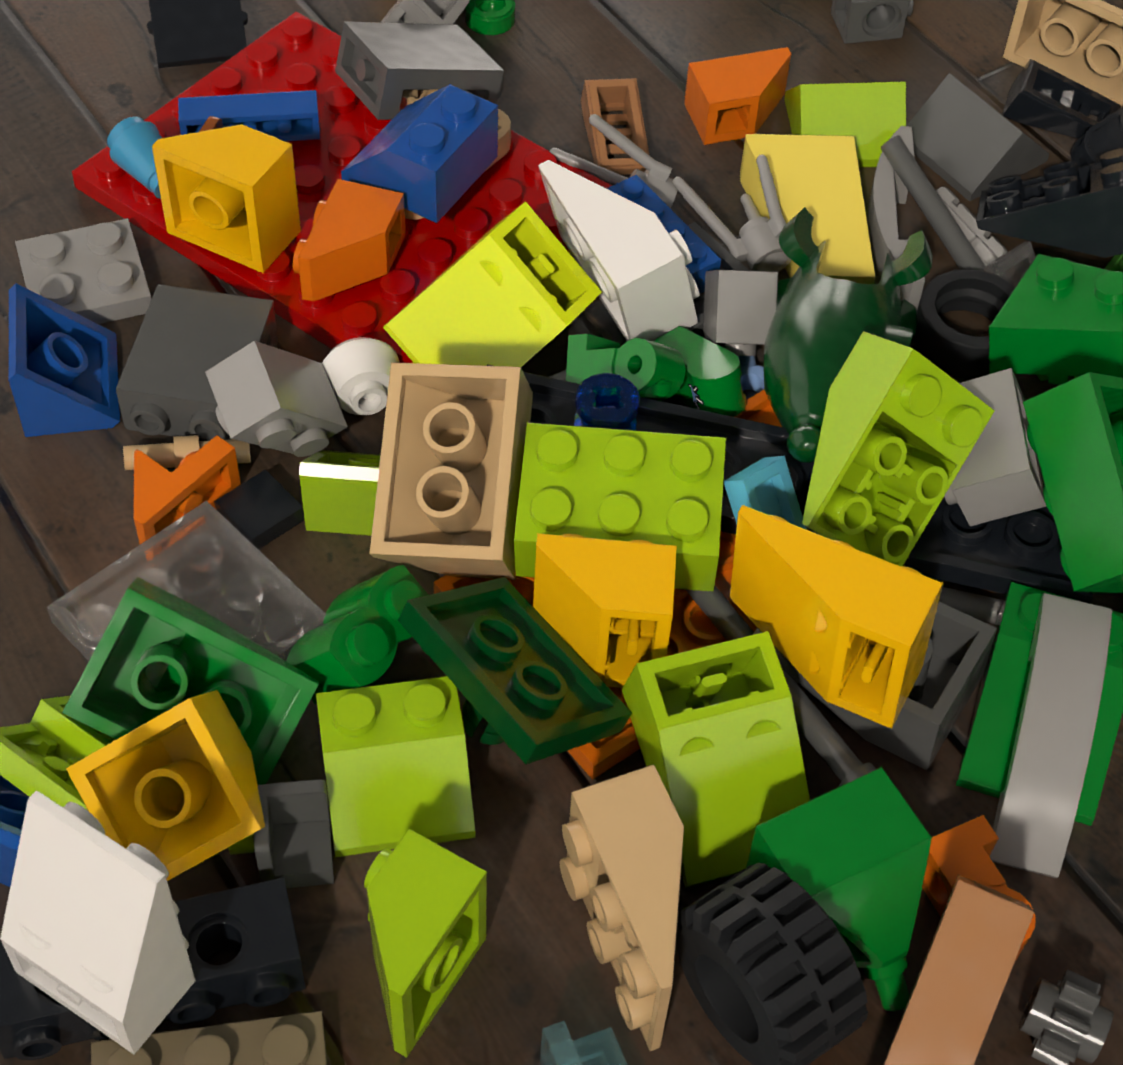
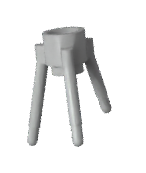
M597 114L590 115L589 122L592 126L646 169L644 172L635 169L630 177L638 175L671 208L678 191L673 185V179L669 177L672 168L654 160ZM552 148L549 151L556 157V160L585 170L611 185L628 179L558 148Z
M759 155L756 162L770 219L768 217H761L751 196L743 194L740 199L749 221L741 227L739 231L741 238L738 239L681 177L677 176L673 179V185L683 195V198L728 247L730 253L738 261L747 262L751 271L778 272L790 263L791 259L786 256L779 244V235L787 223L782 216L773 176L765 155Z

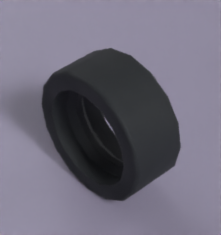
M975 269L953 270L936 276L924 288L917 310V331L914 336L916 348L925 358L945 373L964 378H979L989 375V337H974L959 333L946 325L939 315L949 311L966 310L981 314L993 321L1014 291L1015 286L995 274Z

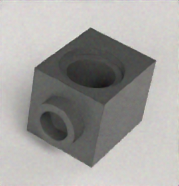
M833 0L831 15L844 44L902 38L906 17L910 16L913 11V0Z

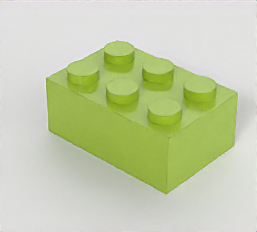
M527 423L514 533L516 576L535 578L537 533L551 535L578 534L585 538L618 541L646 540L654 544L677 546L674 589L714 591L720 550L726 438Z

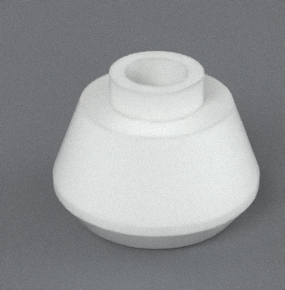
M367 337L352 338L334 347L322 364L339 406L346 412L354 415H372L386 407L391 363H400L396 351L383 341Z

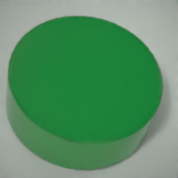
M470 0L465 7L466 24L471 30L482 35L505 33L515 23L514 0Z

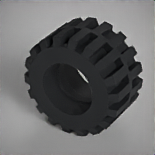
M765 863L750 865L680 911L677 915L675 944L686 979L701 1007L720 1034L751 1064L809 1065L859 1029L862 1023L866 1021L868 1014L866 990L847 943L831 918L815 899L797 882L793 881L775 867L770 868Z

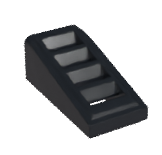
M1030 59L1013 82L1002 115L1018 123L1079 139L1090 127L1120 109L1121 105ZM1089 114L1097 116V120L1089 118Z

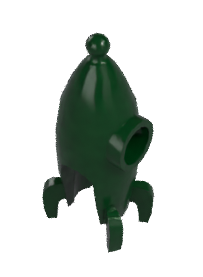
M805 207L783 227L779 235L781 249L788 258L800 267L793 277L782 279L777 284L776 312L764 343L763 370L764 390L781 426L789 433L787 447L788 452L794 459L806 463L815 461L829 388L863 331L910 347L911 339L914 338L917 331L916 308L905 299L901 301L899 286L913 283L923 278L932 268V252L922 230L909 236L903 254L896 260L892 261L887 253L881 280L875 285L831 278L818 273L826 241H823L819 246H816L813 242L811 229L814 217Z

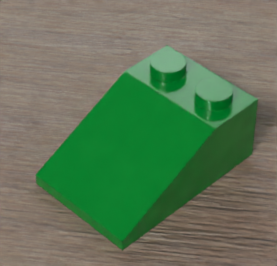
M137 577L127 588L62 713L117 740L191 697L218 690L252 752L257 784L264 785L267 783L315 693L319 681L199 607Z
M1014 582L1010 583L994 625L997 630L984 675L981 678L956 786L999 798L1000 793L1005 790L1031 661H1028L1041 597L1043 593L1055 596L1060 595ZM1113 610L1099 711L1083 788L1074 820L1089 826L1092 825L1095 819L1123 713V613Z

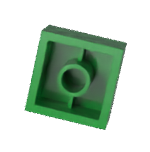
M881 767L756 826L746 868L756 863H765L770 868L775 867L793 881L797 882L831 918L847 943L857 967L863 968L865 976L875 981L883 1009L886 1011H897L905 1008L910 994L903 972L908 967L906 955L909 950L932 837Z

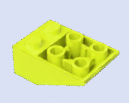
M525 201L491 228L383 328L413 363L487 366L489 364L493 366L522 367L562 332L602 291Z

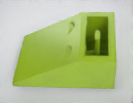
M863 331L829 388L802 524L821 536L846 542L857 550L898 566H903L995 410L914 348Z
M769 631L640 662L635 665L622 688V693L627 708L632 712L630 718L646 767L655 766L684 825L681 876L684 886L688 888L738 874L746 868L756 826L810 801L792 696Z

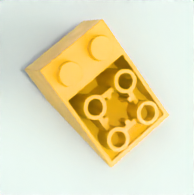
M742 505L738 511L730 588V598L761 632L769 631L773 645L826 702L892 729L923 668L943 583L924 576L913 568L898 566L857 550L846 542L832 540L793 525L782 517L768 515Z

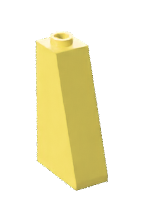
M746 134L740 169V182L746 194L751 196L760 216L770 219L756 162L759 155H765L773 176L782 216L786 223L805 207L814 217L811 229L813 242L816 246H819L823 241H826L818 273L831 278L845 279L861 284H874L875 271L854 136ZM792 260L785 267L790 278L793 277L800 267Z

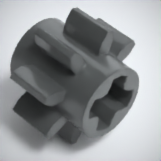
M1066 969L1062 980H1058L1056 984L1043 978L1038 980L1028 999L1019 1024L1020 1031L1034 1037L1031 1043L1034 1045L1031 1057L1048 1065H1069L1070 1061L1074 1063L1076 1057L1090 1064L1095 1061L1107 1038L1114 1014L1113 1011L1099 1005L1101 996L1098 995L1101 987L1100 984Z

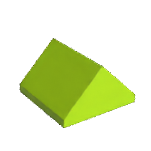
M906 82L800 84L785 91L784 100L792 135L854 136L859 168L877 167L883 152L881 146L901 126H906Z
M321 450L300 462L299 477L306 531L372 536L381 455Z

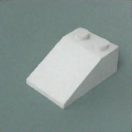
M550 160L538 165L559 234L577 263L602 291L599 298L625 339L628 341L634 338H641L653 341L678 326L688 329L696 325L698 320L693 299L699 297L700 293L693 276L686 267V265L692 263V257L681 234L677 230L668 233L654 212Z

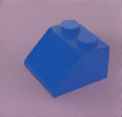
M449 84L404 107L341 171L342 180L404 193L405 209L438 223L498 157V105Z

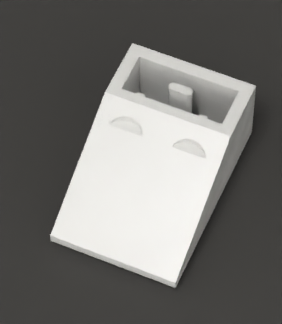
M36 790L27 802L0 937L1 942L16 973L135 1055L195 982L187 953L189 944L182 935L177 918L179 908L172 900L166 879L169 876V872L165 865L145 847L131 843L127 848H124L107 837L101 823L82 806L74 802H68L64 807H61Z

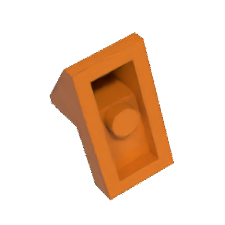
M216 435L201 449L191 452L184 457L178 468L173 472L168 471L138 449L134 451L133 518L142 556L146 560L153 563L216 509L215 500L241 485L234 446Z

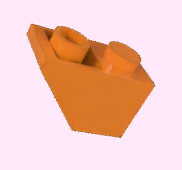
M788 47L689 63L684 105L704 145L745 138L746 134L757 133L785 95L791 52Z
M337 179L327 201L320 200L316 207L313 228L308 238L300 239L294 252L293 271L300 274L302 299L314 302L388 274L406 236L404 193Z

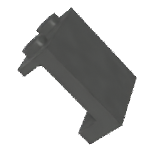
M344 21L335 72L378 120H392L399 113L404 89L439 90L450 84L494 104L497 103V99L502 95L504 70L458 25Z
M158 284L116 387L124 427L146 435L160 434L174 437L199 435V441H210L216 435L223 440L231 439L217 419L216 407L218 404L205 371L253 341L277 347L278 333L274 301Z

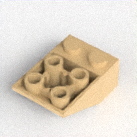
M654 765L573 791L571 794L569 823L562 825L567 857L560 859L561 875L573 901L583 899L592 919L587 922V932L593 951L601 964L611 962L620 982V985L615 987V995L624 1022L630 1030L640 1028L650 1051L661 1047L672 990L684 825Z

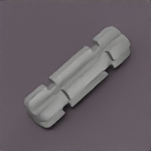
M940 187L937 189V194L989 273L995 269L999 270L1005 264L1004 260L1008 255L1005 246L994 236L988 238L991 232L978 229L977 218L964 204L960 203L957 206L960 201L948 188Z

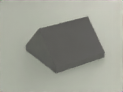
M951 73L946 76L907 124V126L912 127L914 155L969 202L980 197L981 191L988 190L991 182L1008 176H1020L1047 162L1049 153Z

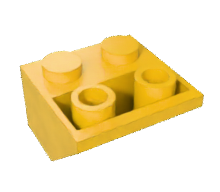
M537 533L533 607L608 687L623 688L637 663L667 656L673 617L677 546L654 544L646 540L618 541L585 538L578 534L551 535Z

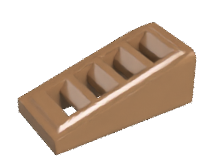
M637 79L585 80L581 95V107L594 164L620 175L632 174L635 169L644 172L646 169L633 158L608 159V155L626 153L615 144H606L605 140L609 139L589 122L590 115L597 114L610 125H626L627 128H619L617 130L649 155ZM601 111H623V114L601 115Z

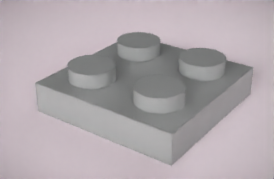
M128 218L15 241L27 289L97 324L146 314L152 298Z

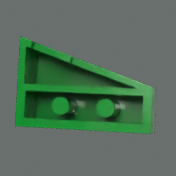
M1038 254L989 326V374L1012 368L1014 374L1048 375V384L1059 385L1068 382L1069 376H1081L1088 372L1123 378V272L1105 270L1071 262L1063 258Z

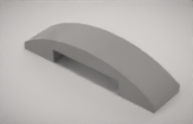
M901 126L891 138L899 135L914 157L912 127ZM883 152L875 171L866 212L876 284L881 280L887 253L892 261L896 260L903 254L908 240L899 239L896 204L906 203L908 190ZM925 276L913 283L899 286L901 301L905 299L914 305L916 314L925 284Z
M1043 593L1041 597L1028 661H1031L1013 752L1005 790L1000 793L993 830L999 838L989 856L993 863L1052 878L1059 877L1083 788L1096 727L1109 648L1112 619L1111 608Z

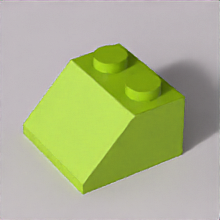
M447 676L316 693L335 857L377 852L385 848L395 849L408 829L434 843L475 838L466 741L457 687Z
M408 829L393 851L385 848L378 854L371 864L364 881V888L367 889L368 922H370L373 955L394 1051L406 1058L486 940L487 871L411 829Z

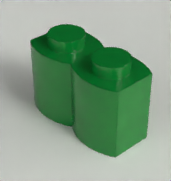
M404 565L393 567L340 593L330 604L325 614L323 625L304 634L292 647L286 662L319 681V685L311 698L315 705L317 704L316 693L361 688L376 681L391 665L397 650V644L412 637L398 619L407 600L429 594Z

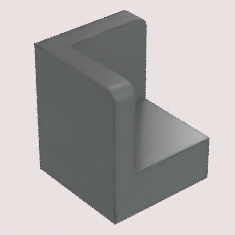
M308 780L258 785L265 827L254 833V847L261 882L284 877L286 888L334 884L331 819L326 782L324 780Z

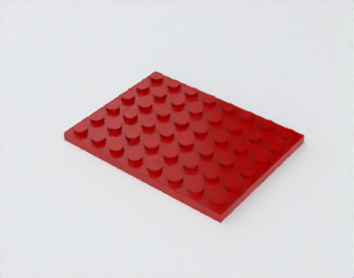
M294 12L144 119V121L156 125L162 138L181 135L178 121V98L316 90L320 139L285 141L292 144L301 231L264 273L167 233L161 199L157 198L153 192L149 191L115 164L110 158L108 146L72 171L76 189L122 218H128L130 223L248 297L273 300L275 314L329 348L333 349L338 344L352 338H372L390 345L396 351L400 363H413V361L383 327L491 228L525 201L570 253V250L559 234L538 167L539 164L550 160L606 189L612 186L585 170L556 160V157L547 149L511 130L510 150L481 174L438 223L426 218L418 220L405 218L406 236L387 275L314 302L302 299L300 274L293 271V257L296 246L300 239L308 238L313 228L316 207L320 200L327 201L337 179L342 180L341 171L391 120H378L335 72L341 36L298 12Z

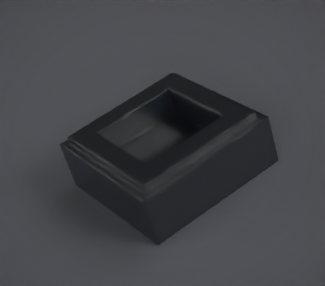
M263 470L214 501L218 517L254 553L305 520L303 506L266 470Z

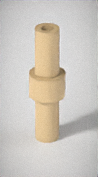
M199 435L175 436L173 437L174 443L123 446L125 471L134 470V451L137 449L164 468L175 467L176 469L184 457L191 452L198 451L209 441H199ZM234 439L225 440L235 447L238 464L251 463L249 443Z

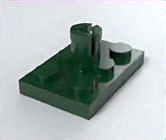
M505 577L407 600L398 619L400 624L420 645L421 649L431 657L467 699L461 708L464 732L472 737L482 717H484L489 724L479 742L496 745L505 741L506 745L517 754L525 765L620 733L632 714L627 706Z

